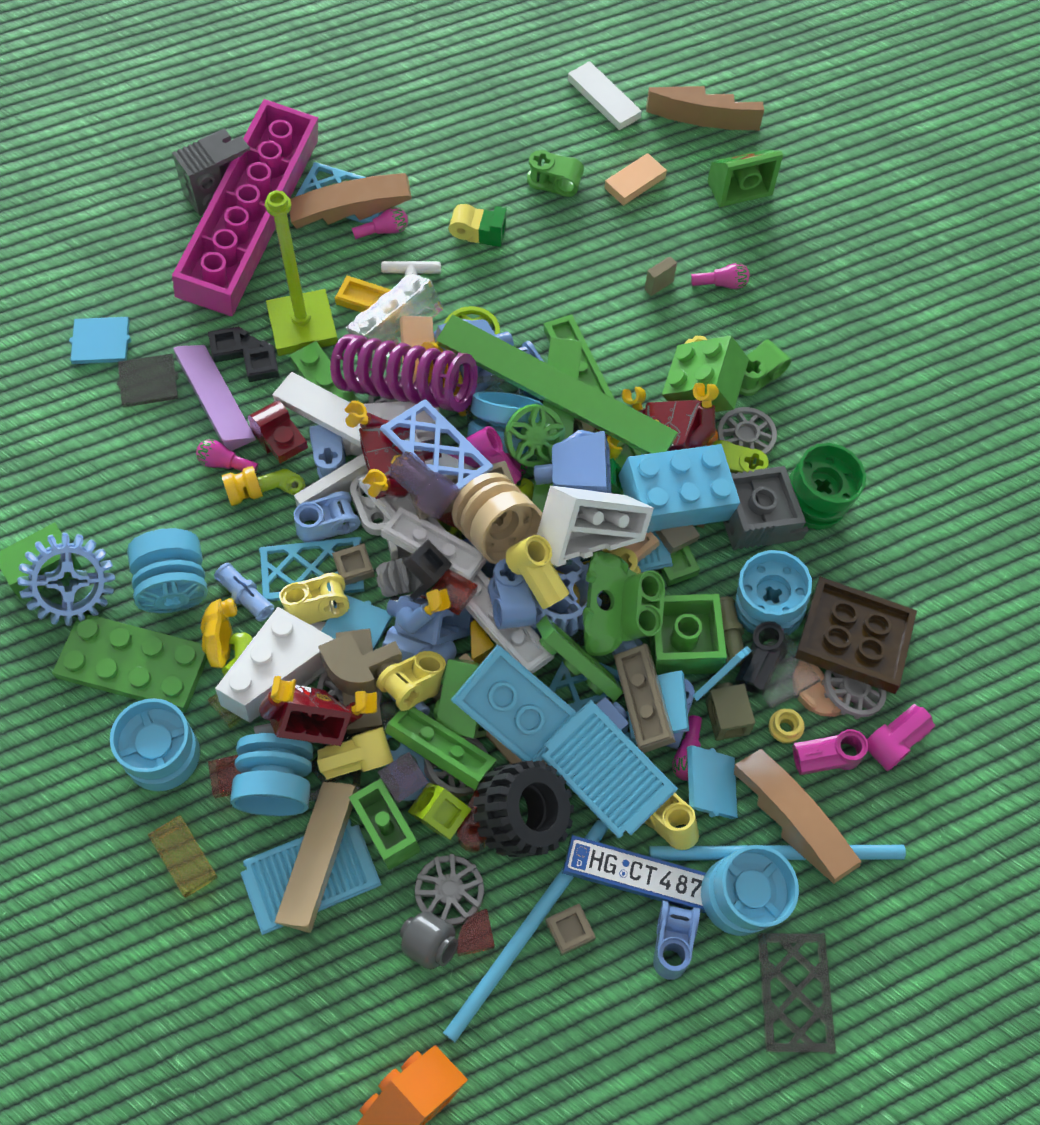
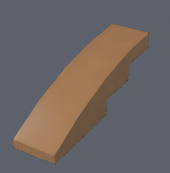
M705 86L649 87L646 112L670 120L702 127L728 130H760L764 105L763 102H735L734 94H706Z
M406 173L349 180L291 198V223L298 229L322 218L329 225L355 214L359 221L412 199L408 176Z
M762 749L735 764L734 775L758 795L757 806L782 827L781 837L833 884L860 867L861 860L836 826L804 789Z

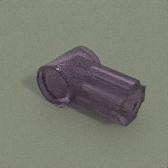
M406 451L403 455L397 457L390 467L391 472L389 475L415 497V504L423 512L435 519L441 518L460 492V489L454 482L444 475L432 471L412 452Z

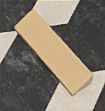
M333 782L322 783L275 919L276 924L311 933L353 808L349 796L357 792L355 785Z

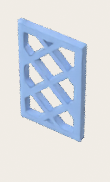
M426 399L380 427V430L448 499H452L471 480L493 469V465ZM425 411L435 421V424L416 421V415ZM397 427L410 428L409 441L401 440L392 430ZM415 429L435 432L434 444L414 442ZM440 433H447L459 444V447L440 445ZM414 450L433 452V465L425 464L414 453ZM439 453L458 455V468L439 466ZM464 456L472 457L481 467L477 470L464 469ZM438 474L458 476L457 483L449 488L438 477Z

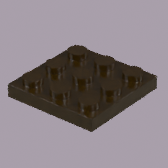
M820 576L813 593L794 658L896 694L900 687L917 610Z

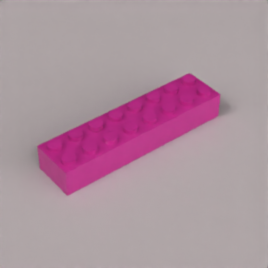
M263 99L243 138L249 145L250 151H246L242 156L231 161L172 274L176 298L233 317L276 228L274 216L266 211L265 201L270 192L279 190L291 198L318 142V117Z

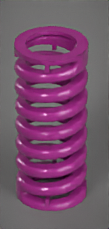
M346 334L339 339L332 352L330 363L331 378L339 390L368 394L373 397L381 396L389 400L396 399L401 402H411L414 404H418L426 399L434 408L441 407L442 409L458 413L466 410L472 402L478 380L476 361L468 353L458 352L456 355L450 350L441 353L437 348L426 350L420 345L411 347L407 343L396 344L390 340L382 342L378 338L367 339L364 336ZM373 350H375V354H374L373 362H372V352H373ZM357 352L358 361L356 371L354 372V358ZM389 352L390 356L387 362V353ZM403 355L404 361L402 364L401 379L398 381V375L401 366V357ZM418 358L419 364L417 367L416 380L413 384L415 361ZM341 360L343 361V374H344V379H343V377H342V375H341V370H340V361H341ZM433 360L432 379L428 386L430 364ZM386 362H387L386 377H385V379H384L383 375H384V372H385ZM447 363H448V371H447V374H444L445 367H446V365H447ZM463 364L464 377L462 384H459V367ZM443 378L445 379V386H444V388H443ZM457 386L460 388V390L454 397L453 393Z

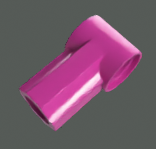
M487 426L466 437L491 464L506 461L515 484L520 480L521 472L503 451L502 441L494 428ZM464 456V461L469 466L481 467L472 457Z
M913 704L888 726L884 724L867 739V751L888 772L911 751V747L920 742L933 730L935 724L932 721V716L923 707Z
M847 729L836 736L794 743L792 749L796 769L799 775L838 768L843 770L854 769L866 755L868 741L861 732ZM841 745H852L857 755H846L842 751Z

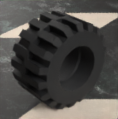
M531 760L499 766L484 776L485 782L479 783L476 789L480 794L479 797H474L473 806L477 807V813L473 814L474 822L479 821L480 828L477 831L480 837L486 836L485 844L490 849L496 848L497 854L501 856L508 855V857L513 858L548 854V851L556 850L559 847V842L566 840L568 836L566 829H570L573 820L570 819V813H574V805H570L569 798L572 797L570 789H565L566 780L563 776H556L557 769L553 766H546L545 762H533ZM521 794L528 808L526 824L521 817L519 809Z

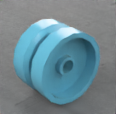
M494 391L476 392L472 397L471 412L478 419L470 421L467 437L487 426H491L500 436L503 451L508 453L505 446L504 433L510 417L518 409L526 405L543 404L532 398L511 393ZM531 411L520 417L517 422L528 423ZM539 411L535 419V422L537 423L540 420ZM514 427V429H515L516 431H518L519 433L521 432V429L523 428V427ZM512 434V443L516 451L521 439H517ZM528 447L524 448L522 454H525L528 451Z

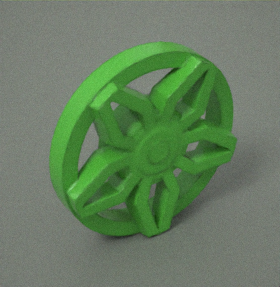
M539 404L526 405L518 409L507 422L504 433L506 449L514 460L525 466L534 467L535 465L552 462V445L547 440L556 439L555 444L564 440L565 427L560 417L552 409ZM531 411L528 423L517 422L520 417ZM539 411L540 420L537 423L535 422V419ZM545 412L553 419L554 423H546ZM514 427H523L520 433L514 429ZM556 428V432L548 435V430ZM512 434L517 439H521L516 451L512 443ZM543 446H545L547 450L546 456L541 451V448ZM528 447V451L522 455L524 448ZM534 451L540 458L538 460H527L534 454Z

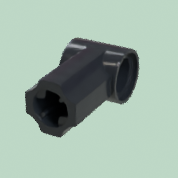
M770 621L763 622L755 628L753 633L754 641L750 647L752 652L746 656L735 679L737 685L745 684L746 691L755 695H764L778 663L785 658L788 651L784 630L779 624ZM769 639L778 640L773 646L763 645Z

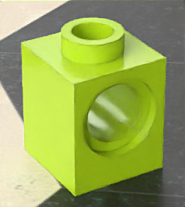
M428 782L408 810V813L433 832L451 840L471 811V808L445 788Z

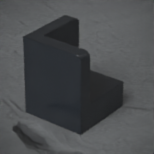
M429 539L404 561V565L421 582L410 595L412 600L415 601L453 565Z

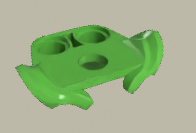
M600 550L593 552L586 574V581L589 582L587 607L584 608L582 614L586 652L591 656L607 655L615 651L624 641H632L658 634L663 624L665 583L662 576L653 570L635 573L628 569L627 562L621 557ZM601 591L606 592L611 599V605L607 611L601 609L597 603V596Z

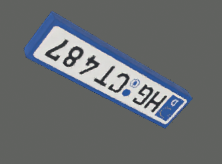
M571 836L562 874L661 902L663 900L668 901L669 904L690 910L694 907L700 908V913H706L701 901V885L706 874L705 872L578 836Z

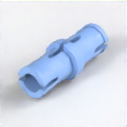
M225 563L216 570L214 574L215 580L220 582L232 594L231 598L236 604H242L256 617L257 621H264L273 613L274 605L256 590L257 586L252 580H246L231 563Z

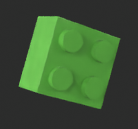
M731 335L678 345L662 396L666 401L697 400L693 395V387L696 383L705 384V395L707 393V384H714L719 390L717 398L712 401V405L715 406V412L734 410L749 358Z
M719 594L665 595L662 628L658 634L649 637L650 651L657 675L681 670L684 674L717 673L724 666L727 653Z

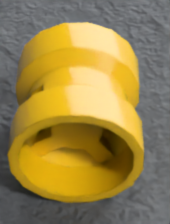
M253 466L244 468L238 474L230 472L221 475L231 506L241 504L242 500L246 498L254 500L263 497Z

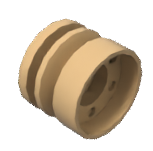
M496 472L482 474L471 480L459 492L452 510L454 525L492 564H497L500 560L506 559V552L510 546L530 536L537 535L543 514L506 475Z

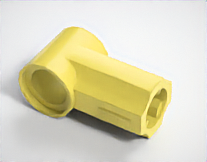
M533 535L509 547L506 552V563L513 573L523 576L541 608L546 609L568 596L569 591L550 561L552 549L549 542L540 535Z
M383 727L352 736V739L342 742L341 746L329 745L317 750V764L320 773L325 776L326 780L361 769L362 772L373 770L394 762Z

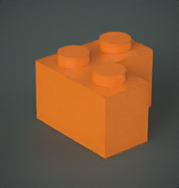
M436 1045L423 1055L416 1051L402 1065L401 1069L403 1071L401 1073L395 1068L380 1082L378 1087L382 1090L381 1094L375 1093L364 1103L359 1110L363 1117L356 1125H426L452 1101L468 1079Z

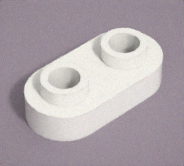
M362 474L351 482V498L365 531L379 536L385 526L384 521H388V518L369 497L362 496L365 492L358 482L359 478L366 475ZM378 518L384 520L382 523H373Z

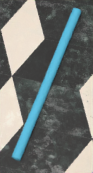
M597 820L584 838L600 842L609 828L602 821ZM563 868L443 1032L452 1042L455 1043L574 878L573 876L562 874Z
M751 845L693 846L687 850H678L672 846H649V857L663 861L721 860L739 849ZM763 845L778 851L787 860H806L791 845ZM850 845L860 860L905 859L906 856L904 845Z

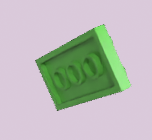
M83 613L86 619L80 622L77 616L52 672L55 678L139 701L153 698L166 700L177 706L181 712H187L207 662V656L202 651L201 643Z

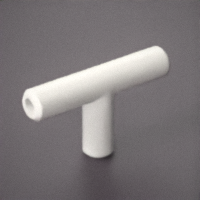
M383 261L381 263V272L405 274L404 291L407 294H414L417 289V274H440L441 263Z

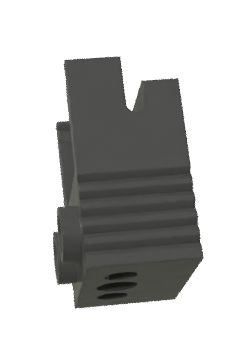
M225 128L198 140V142H194L192 145L189 144L187 147H183V149L172 152L183 194L199 216L205 213L231 161L242 156L246 151H250L249 145L242 136L231 140V136Z
M785 466L758 469L748 473L744 471L743 473L731 474L740 504L728 521H723L733 551L738 548L743 549L745 547L747 549L749 546L753 548L755 545L759 547L760 545L766 546L792 542L804 538L809 530L807 526L802 528L806 521Z

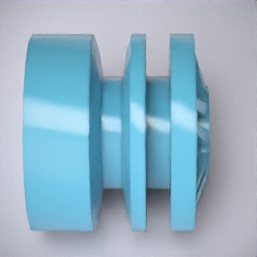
M177 528L158 529L146 532L134 538L128 544L127 554L129 569L133 574L134 603L139 609L151 613H172L196 606L206 598L208 588L204 580L205 571L201 566L203 558L200 541L196 534Z
M776 550L757 553L746 561L740 571L735 608L738 621L748 632L753 634L759 624L768 621L779 624L784 630L785 637L799 628L805 617L812 588V578L804 563L794 555Z
M275 733L251 734L240 738L236 746L238 757L235 759L234 765L242 773L233 778L230 800L232 807L243 812L263 816H291L308 810L311 785L303 777L308 776L312 772V764L310 762L314 751L312 744L308 741L279 738Z

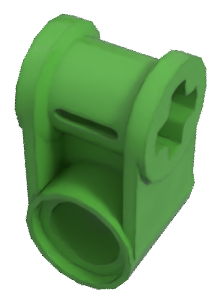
M545 150L531 153L529 156L531 170L527 174L529 186L536 190H544L564 197H571L577 193L584 172L582 162L573 157H565Z
M769 339L763 341L755 350L747 355L749 361L739 394L744 396L756 394L771 381L779 378L788 369L792 359Z

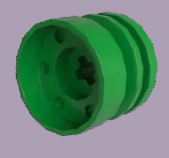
M832 443L816 444L807 449L789 476L806 521L804 527L807 526V528L816 530L828 529L838 524L866 486V472L862 462L850 450Z

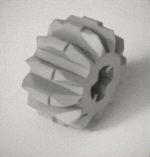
M408 557L384 562L376 568L378 576L376 579L383 596L392 597L414 592L421 584L420 580L404 565V561Z

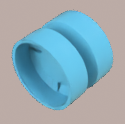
M144 699L125 708L113 723L110 732L112 753L130 778L140 787L152 791L173 789L184 783L196 769L200 757L198 739L181 710L174 704L162 699Z
M763 845L743 847L719 860L706 872L701 885V901L707 916L719 929L735 936L751 935L783 922L795 909L799 895L797 876L789 861L778 851Z

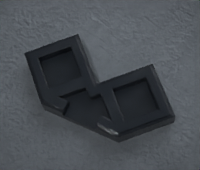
M239 326L208 332L214 363L244 358L249 382L280 377L274 346L270 343L249 335L248 331Z

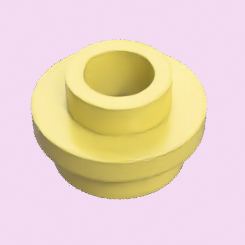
M780 709L769 720V731L779 742L787 744L796 742L804 732L805 726L802 717L792 709ZM788 723L792 731L786 732L782 730L780 724Z

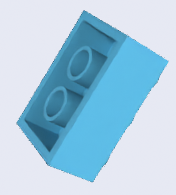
M722 444L627 457L618 475L624 495L654 508L647 533L688 525L695 526L728 521L740 504Z

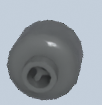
M428 911L419 913L414 918H408L400 931L403 954L430 970L447 965L458 947L454 926Z

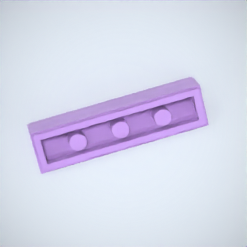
M206 346L174 347L173 350L177 361L221 443L233 451L255 441L256 438Z

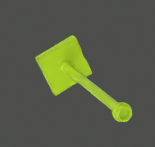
M272 191L267 196L265 207L266 211L274 216L290 296L266 300L278 356L292 354L317 341L321 348L336 345L338 338L326 289L302 293L287 213L291 210L290 198L283 191Z

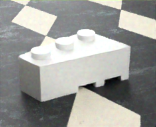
M550 486L537 535L544 537L549 542L552 549L550 561L558 567L565 565L566 560L580 556L585 559L593 556V552L602 549L611 551L644 541L654 508L627 495Z
M277 607L215 688L220 705L250 723L260 716L259 706L268 693L272 691L274 676H281V680L284 681L295 679L296 685L300 682L305 683L312 678V674L323 666L318 646L334 638Z

